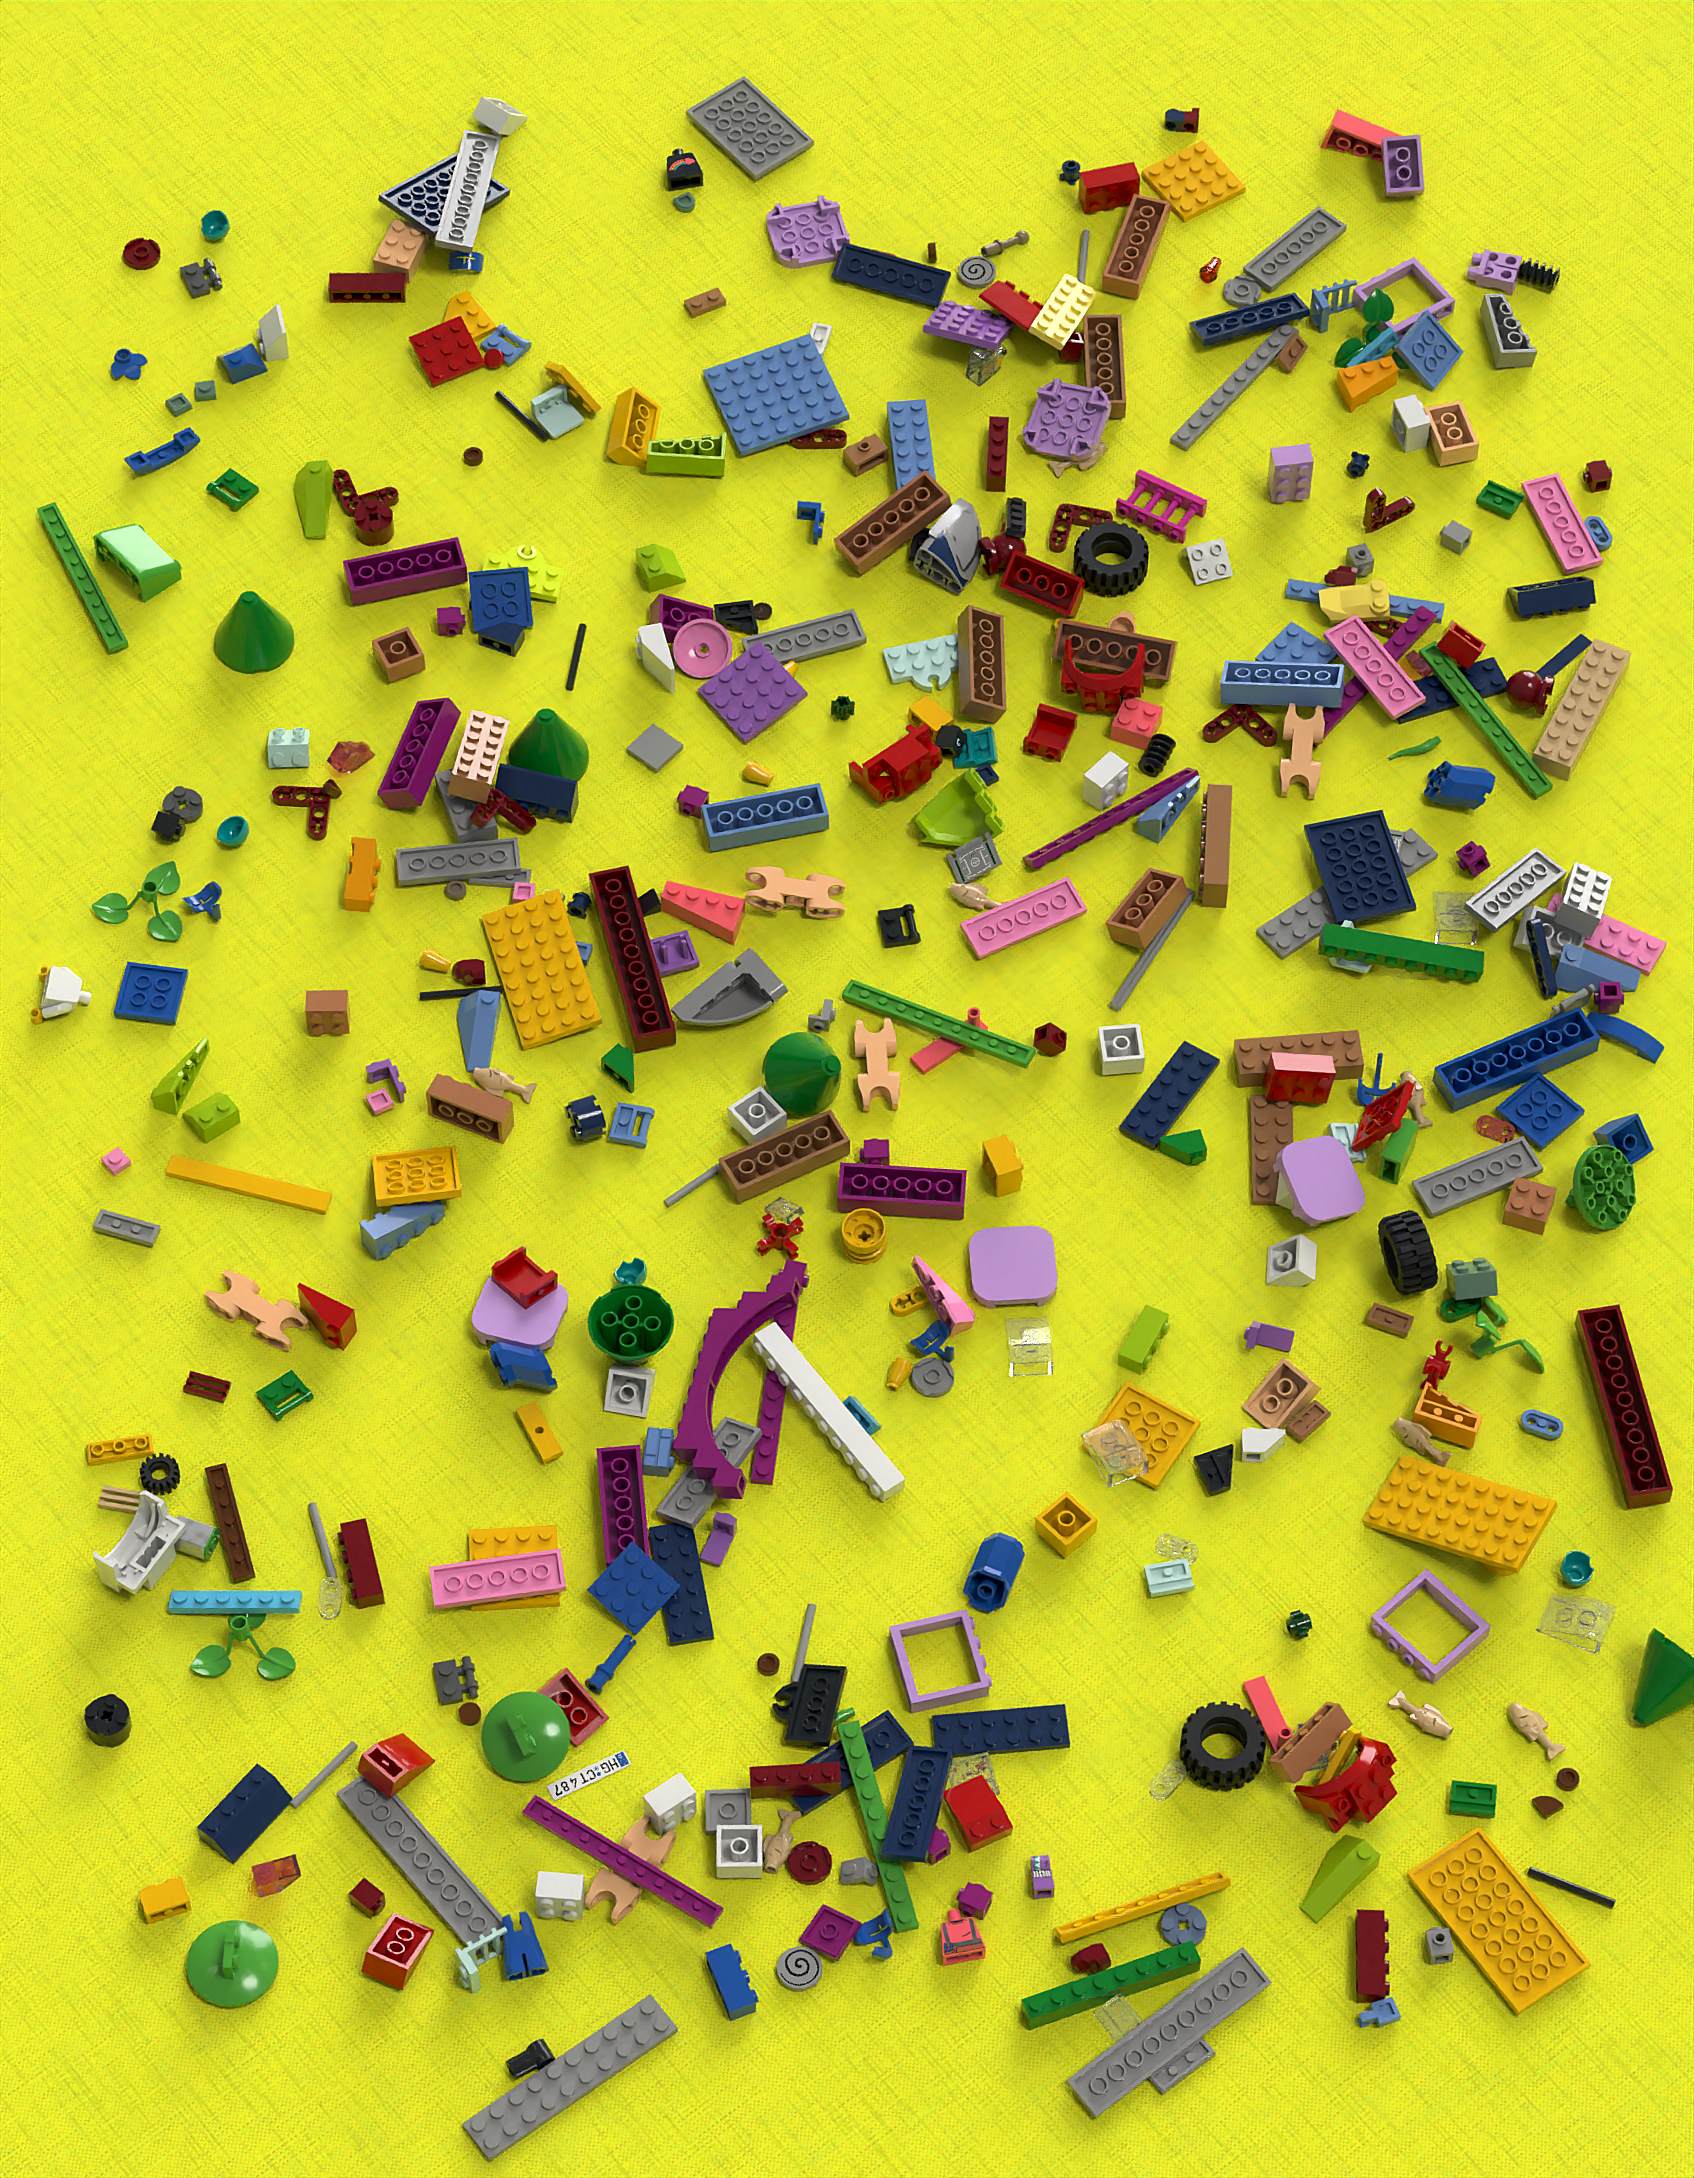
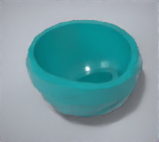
M241 816L227 818L218 828V839L222 844L232 847L244 843L249 835L248 822Z

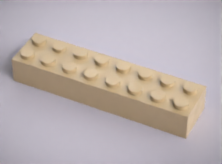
M1594 638L1533 753L1532 760L1542 772L1569 781L1629 667L1631 652Z

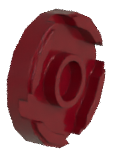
M133 239L125 245L123 251V259L126 265L135 270L150 269L157 265L161 258L160 247L152 239Z
M802 1842L796 1845L788 1856V1871L791 1877L798 1883L817 1885L830 1875L832 1856L825 1846L819 1845L818 1842Z

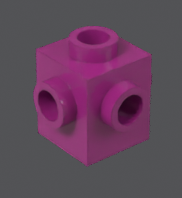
M1470 841L1456 852L1459 858L1457 863L1463 871L1467 870L1474 878L1491 866L1486 857L1487 852L1481 845L1477 846L1473 841Z

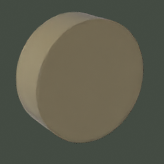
M459 880L449 882L446 886L447 897L452 901L462 900L466 896L465 884Z

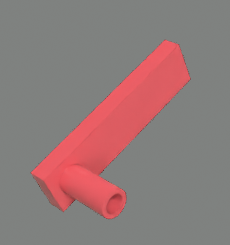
M976 1007L970 1008L967 1020L964 1022L988 1031V1027L980 1020V1010ZM940 1037L911 1056L910 1062L924 1075L966 1046Z
M1261 1676L1243 1682V1688L1257 1718L1260 1720V1725L1264 1727L1265 1736L1273 1754H1275L1292 1737V1730L1287 1727L1265 1677Z

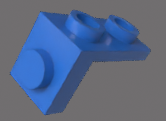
M798 501L797 519L815 521L813 544L817 545L818 538H822L823 526H820V522L824 523L825 511H821V503Z

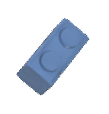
M656 1427L648 1428L642 1464L644 1475L668 1477L670 1469L674 1470L675 1457L672 1456L673 1440L676 1439L674 1438V1430Z

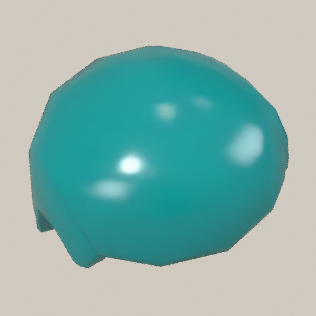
M221 210L210 211L201 219V230L209 240L224 238L230 229L229 220Z
M634 1258L631 1263L623 1261L620 1267L615 1270L614 1279L619 1286L626 1284L643 1285L647 1276V1268L645 1262L639 1258Z
M1581 1551L1567 1553L1560 1565L1562 1578L1572 1586H1583L1590 1582L1594 1568L1590 1565V1557Z

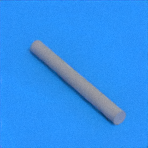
M1089 230L1082 231L1077 280L1084 285L1090 236Z
M719 1163L666 1198L664 1204L670 1207L718 1174Z
M313 1502L308 1504V1508L329 1580L335 1581L338 1579L317 1504Z
M810 1603L807 1606L791 1683H799L816 1611L815 1604Z
M351 1741L290 1802V1805L296 1809L358 1748L357 1744Z

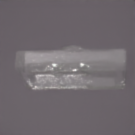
M782 1197L764 1207L766 1214L770 1213L772 1217L786 1224L791 1223L804 1213L801 1206Z

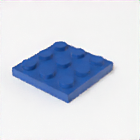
M528 567L468 572L474 632L503 622L518 624L521 627L533 626Z
M127 962L114 1010L115 1017L176 1025L189 974L188 969Z
M1540 1072L1502 1102L1495 1111V1113L1541 1151L1581 1118L1585 1112L1581 1106Z
M632 1541L587 1591L636 1635L681 1586Z

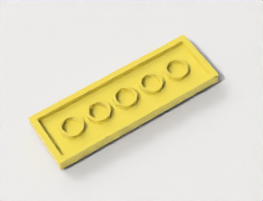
M1065 274L1028 331L1061 351L1098 293L1090 286L1077 281L1075 277Z

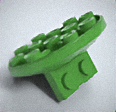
M1602 1144L1588 1148L1580 1156L1576 1164L1573 1188L1570 1190L1565 1203L1568 1207H1578L1582 1217L1593 1227L1598 1229L1618 1227L1626 1221L1632 1207L1636 1203L1633 1166L1629 1164L1620 1150L1611 1145Z
M530 1691L513 1693L498 1701L487 1714L481 1733L483 1751L490 1765L501 1775L521 1782L540 1780L553 1773L564 1761L571 1740L569 1722L561 1707L549 1697Z
M239 1920L224 1921L207 1928L195 1939L187 1956V1974L196 1993L211 2004L228 2008L248 2005L261 1998L273 1985L279 1968L278 1952L268 1933L255 1924Z

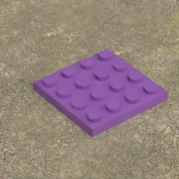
M948 300L943 301L923 326V332L996 350L1013 329L1015 323L1003 314H993L990 310H977L970 305H957L954 301Z
M760 641L697 689L699 694L745 744L749 743L808 696L803 687Z

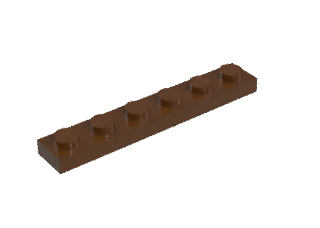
M222 1463L206 1467L205 1473L233 1581L237 1583L256 1578L227 1465Z

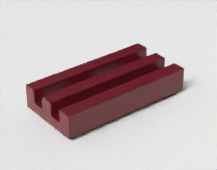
M190 1371L186 1385L183 1387V1392L224 1403L231 1388V1382ZM191 1385L201 1387L204 1390L191 1387ZM208 1391L219 1392V1393H222V1395L215 1394V1393L208 1392Z

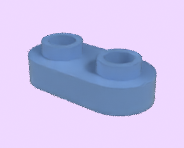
M1597 516L1586 518L1584 524L1598 550L1609 549L1612 545L1613 537L1603 520Z
M1533 1409L1526 1410L1521 1416V1427L1527 1432L1549 1440L1558 1439L1562 1435L1563 1423L1556 1417Z

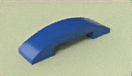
M188 427L174 434L172 441L145 454L142 451H138L124 458V461L135 473L151 472L163 468L186 455L200 442V438Z
M1590 1012L1587 1016L1599 1036L1602 1034L1637 1050V1056L1654 1064L1664 1050V1046L1658 1040L1631 1023L1601 1013Z

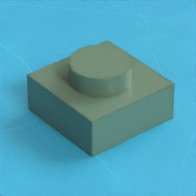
M214 380L195 382L197 402L217 400Z

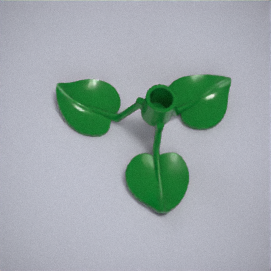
M1375 288L1362 308L1364 318L1371 322L1362 330L1364 336L1363 345L1358 338L1346 340L1336 354L1335 366L1347 368V364L1367 346V341L1373 342L1381 334L1380 330L1376 327L1380 325V321L1388 322L1393 317V302L1381 289ZM1394 351L1391 356L1396 366L1400 369H1411L1400 355Z

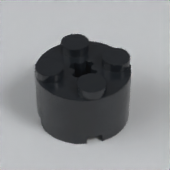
M108 1694L107 1696L95 1699L85 1709V1723L88 1735L95 1744L116 1747L128 1739L132 1728L129 1708L122 1699L114 1694Z

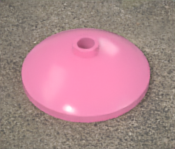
M703 618L692 620L678 631L674 639L673 654L678 666L685 673L696 678L715 676L728 665L732 656L731 637L727 630L714 620ZM702 647H707L708 649L705 654L701 653Z

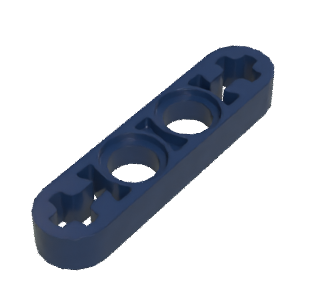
M1539 918L1531 919L1526 922V931L1540 991L1544 998L1555 997L1557 995V984L1544 928Z

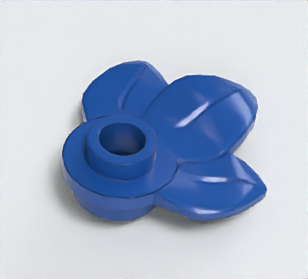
M119 349L114 356L115 362L111 365V373L116 379L123 375L129 379H138L141 375L140 366L145 365L148 361L140 353L132 354L128 349Z

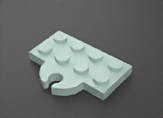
M958 634L882 649L892 684L912 680L919 689L932 692L930 680H937L938 688L942 690L949 684L951 672L959 671Z

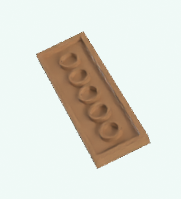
M1250 1095L1253 1205L1281 1206L1276 1204L1279 1172H1274L1273 1165L1276 1163L1277 1152L1293 1143L1292 1101L1266 1100L1265 1095Z

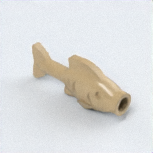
M1102 441L1099 442L1096 451L1088 459L1082 461L1065 460L1061 463L1049 461V466L1053 469L1056 477L1060 478L1063 470L1073 465H1079L1081 471L1093 467L1098 459L1108 450L1106 444Z
M953 882L949 890V894L953 895L966 907H976L980 911H983L984 906L994 909L1010 902L998 903L988 899L986 896L988 888L977 883L957 884Z
M476 1067L472 1075V1079L477 1080L492 1095L503 1097L504 1091L511 1090L522 1094L523 1099L528 1104L537 1087L536 1083L526 1086L513 1083V1075H506L495 1068Z
M1412 1071L1402 1072L1400 1074V1085L1408 1080L1414 1085L1411 1093L1412 1098L1406 1108L1410 1107L1413 1109L1416 1118L1414 1122L1419 1124L1418 1130L1433 1126L1432 1121L1423 1116L1421 1106H1426L1421 1083L1413 1076Z
M1402 1417L1395 1421L1393 1427L1407 1446L1417 1449L1422 1455L1427 1451L1436 1459L1437 1465L1446 1467L1452 1453L1440 1452L1429 1441V1438L1432 1436L1430 1431L1423 1425L1404 1420Z
M1401 1690L1388 1702V1707H1401L1410 1713L1409 1720L1417 1723L1422 1728V1731L1444 1737L1445 1739H1448L1454 1728L1448 1724L1439 1710L1429 1704H1425L1423 1708L1412 1705L1405 1700V1695Z
M1517 1701L1508 1707L1507 1711L1510 1713L1518 1732L1527 1735L1531 1742L1538 1739L1547 1749L1546 1753L1549 1761L1565 1751V1746L1553 1744L1544 1734L1543 1730L1548 1727V1723L1540 1714L1521 1706Z
M779 1810L783 1820L780 1831L776 1835L767 1834L763 1844L766 1871L777 1873L791 1854L790 1848L794 1836L793 1833H789L792 1822H795L802 1816L800 1811Z

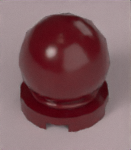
M1005 532L995 535L992 540L988 536L978 540V545L982 551L981 555L984 556L986 563L983 564V568L988 576L998 574V568L1006 570L1014 550L1024 554L1027 553V548L1022 538L1005 535Z
M1520 670L1508 679L1506 683V697L1512 705L1518 708L1529 709L1535 707V713L1544 715L1548 707L1546 704L1547 695H1552L1555 677L1547 675L1542 680L1539 674L1531 670Z

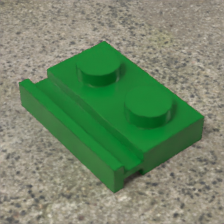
M1489 480L1488 484L1478 495L1476 504L1511 519L1519 504L1523 501L1524 495Z
M1452 1780L1449 1814L1494 1818L1497 1785Z

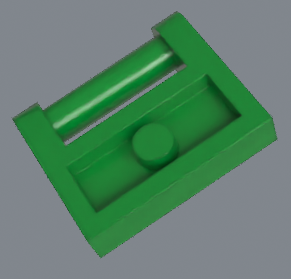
M231 468L216 481L210 482L206 489L209 493L217 495L230 504L231 508L235 511L241 509L259 493L258 486ZM221 487L224 488L225 490H227L228 492H230L231 494H233V495H234L235 497H237V498H233L232 496H230L228 493H226L225 491H223V490L220 489V488H221Z
M290 1370L256 1392L259 1400L277 1421L284 1418V1414L303 1402H309L314 1399L310 1389L302 1383L293 1370ZM300 1392V1395H298L294 1399L290 1400L289 1402H287L279 1408L277 1407L281 1403L285 1402L286 1400Z

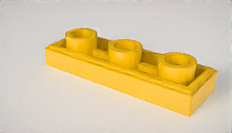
M536 1401L516 1409V1414L543 1463L562 1456L563 1450Z
M151 1434L86 1444L89 1466L151 1457L154 1454Z
M1349 1729L1342 1732L1338 1740L1340 1742L1337 1750L1332 1751L1328 1758L1330 1763L1327 1769H1323L1318 1776V1785L1339 1776L1362 1732L1357 1729Z

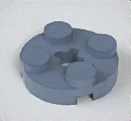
M1183 1902L1170 1907L1164 1913L1161 1922L1162 1936L1172 1947L1190 1940L1193 1941L1196 1947L1205 1937L1207 1921L1198 1908ZM1179 1923H1187L1189 1929L1180 1930Z

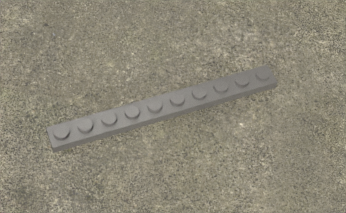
M1287 323L1280 325L1171 436L1170 443L1186 452L1271 365L1290 336L1294 333L1299 334V330Z

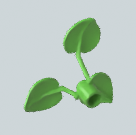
M167 862L151 870L142 884L141 891L137 892V896L130 905L127 906V900L123 895L110 893L92 904L93 911L103 921L119 924L128 919L127 910H130L138 899L142 897L145 902H153L156 916L151 918L148 923L150 934L159 940H178L182 934V923L179 916L171 910H166L160 914L157 905L158 891L163 895H170L179 889L180 877L175 862Z
M1484 1297L1485 1303L1496 1315V1321L1492 1323L1482 1310L1477 1313L1476 1326L1485 1329L1486 1333L1470 1345L1472 1350L1478 1357L1482 1358L1490 1351L1494 1354L1498 1350L1519 1344L1539 1364L1543 1374V1360L1535 1347L1526 1339H1519L1497 1347L1494 1346L1496 1341L1493 1337L1498 1341L1502 1339L1495 1327L1501 1320L1505 1324L1509 1321L1504 1310L1491 1297Z
M230 1613L229 1621L232 1633L229 1634L230 1639L227 1651L225 1652L219 1645L206 1646L196 1655L190 1668L195 1673L206 1677L224 1674L231 1667V1660L227 1656L231 1653L233 1640L245 1641L248 1638L260 1657L263 1658L258 1664V1670L263 1677L271 1680L285 1677L294 1672L296 1663L292 1655L285 1649L274 1647L265 1655L256 1643L250 1628L254 1629L261 1626L266 1619V1613Z

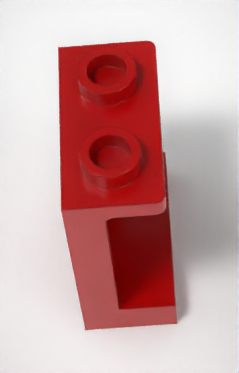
M1040 703L1037 708V717L1028 737L1025 736L1023 740V751L1045 757L1051 761L1061 762L1077 727L1078 714Z
M524 1246L513 1250L508 1256L495 1262L491 1268V1280L525 1310L558 1288V1274L553 1270L547 1273L527 1257Z

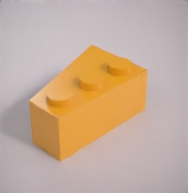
M1392 356L1338 370L1336 386L1350 413L1360 404L1369 402V399L1373 396H1379L1397 385L1398 368Z
M352 837L353 853L352 856H349V863L351 864L346 878L345 910L370 912L371 904H375V892L373 891L374 888L378 887V876L376 874L377 871L381 870V859H378L376 839Z
M1426 1381L1412 1422L1423 1425L1432 1433V1436L1473 1449L1479 1434L1482 1416L1461 1403L1456 1404L1448 1398L1449 1395L1444 1392L1441 1394L1431 1388L1432 1385Z

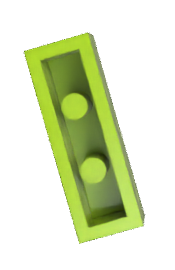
M1145 1305L1118 1353L1117 1365L1141 1375L1143 1369L1150 1366L1153 1351H1158L1162 1335H1166L1171 1325L1168 1323L1169 1314Z

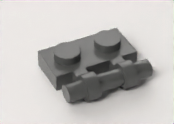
M210 258L203 260V267H200L198 262L180 267V273L192 299L211 294V287L215 286L216 290H220L223 287L222 279L216 273V266L211 262ZM210 275V278L205 279L204 276Z
M470 1656L462 1657L463 1665L456 1667L455 1659L433 1663L441 1706L463 1702L462 1694L469 1693L470 1699L478 1697L477 1690L479 1686L474 1677L475 1666L474 1663H471ZM465 1675L466 1683L460 1684L459 1676Z

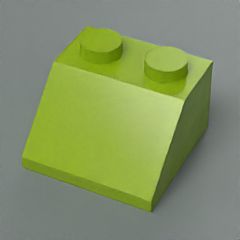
M656 544L636 549V565L649 593L686 582L684 573L673 550Z
M218 1092L182 1113L183 1117L205 1143L210 1142L241 1123L238 1107L226 1094Z

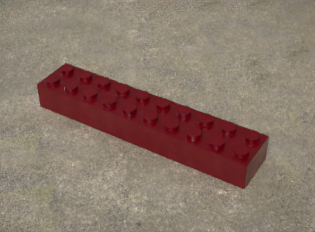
M629 865L589 873L590 891L636 1052L676 1044L675 1025Z
M1620 1305L1577 1311L1575 1326L1627 1509L1668 1503L1671 1500L1673 1488Z

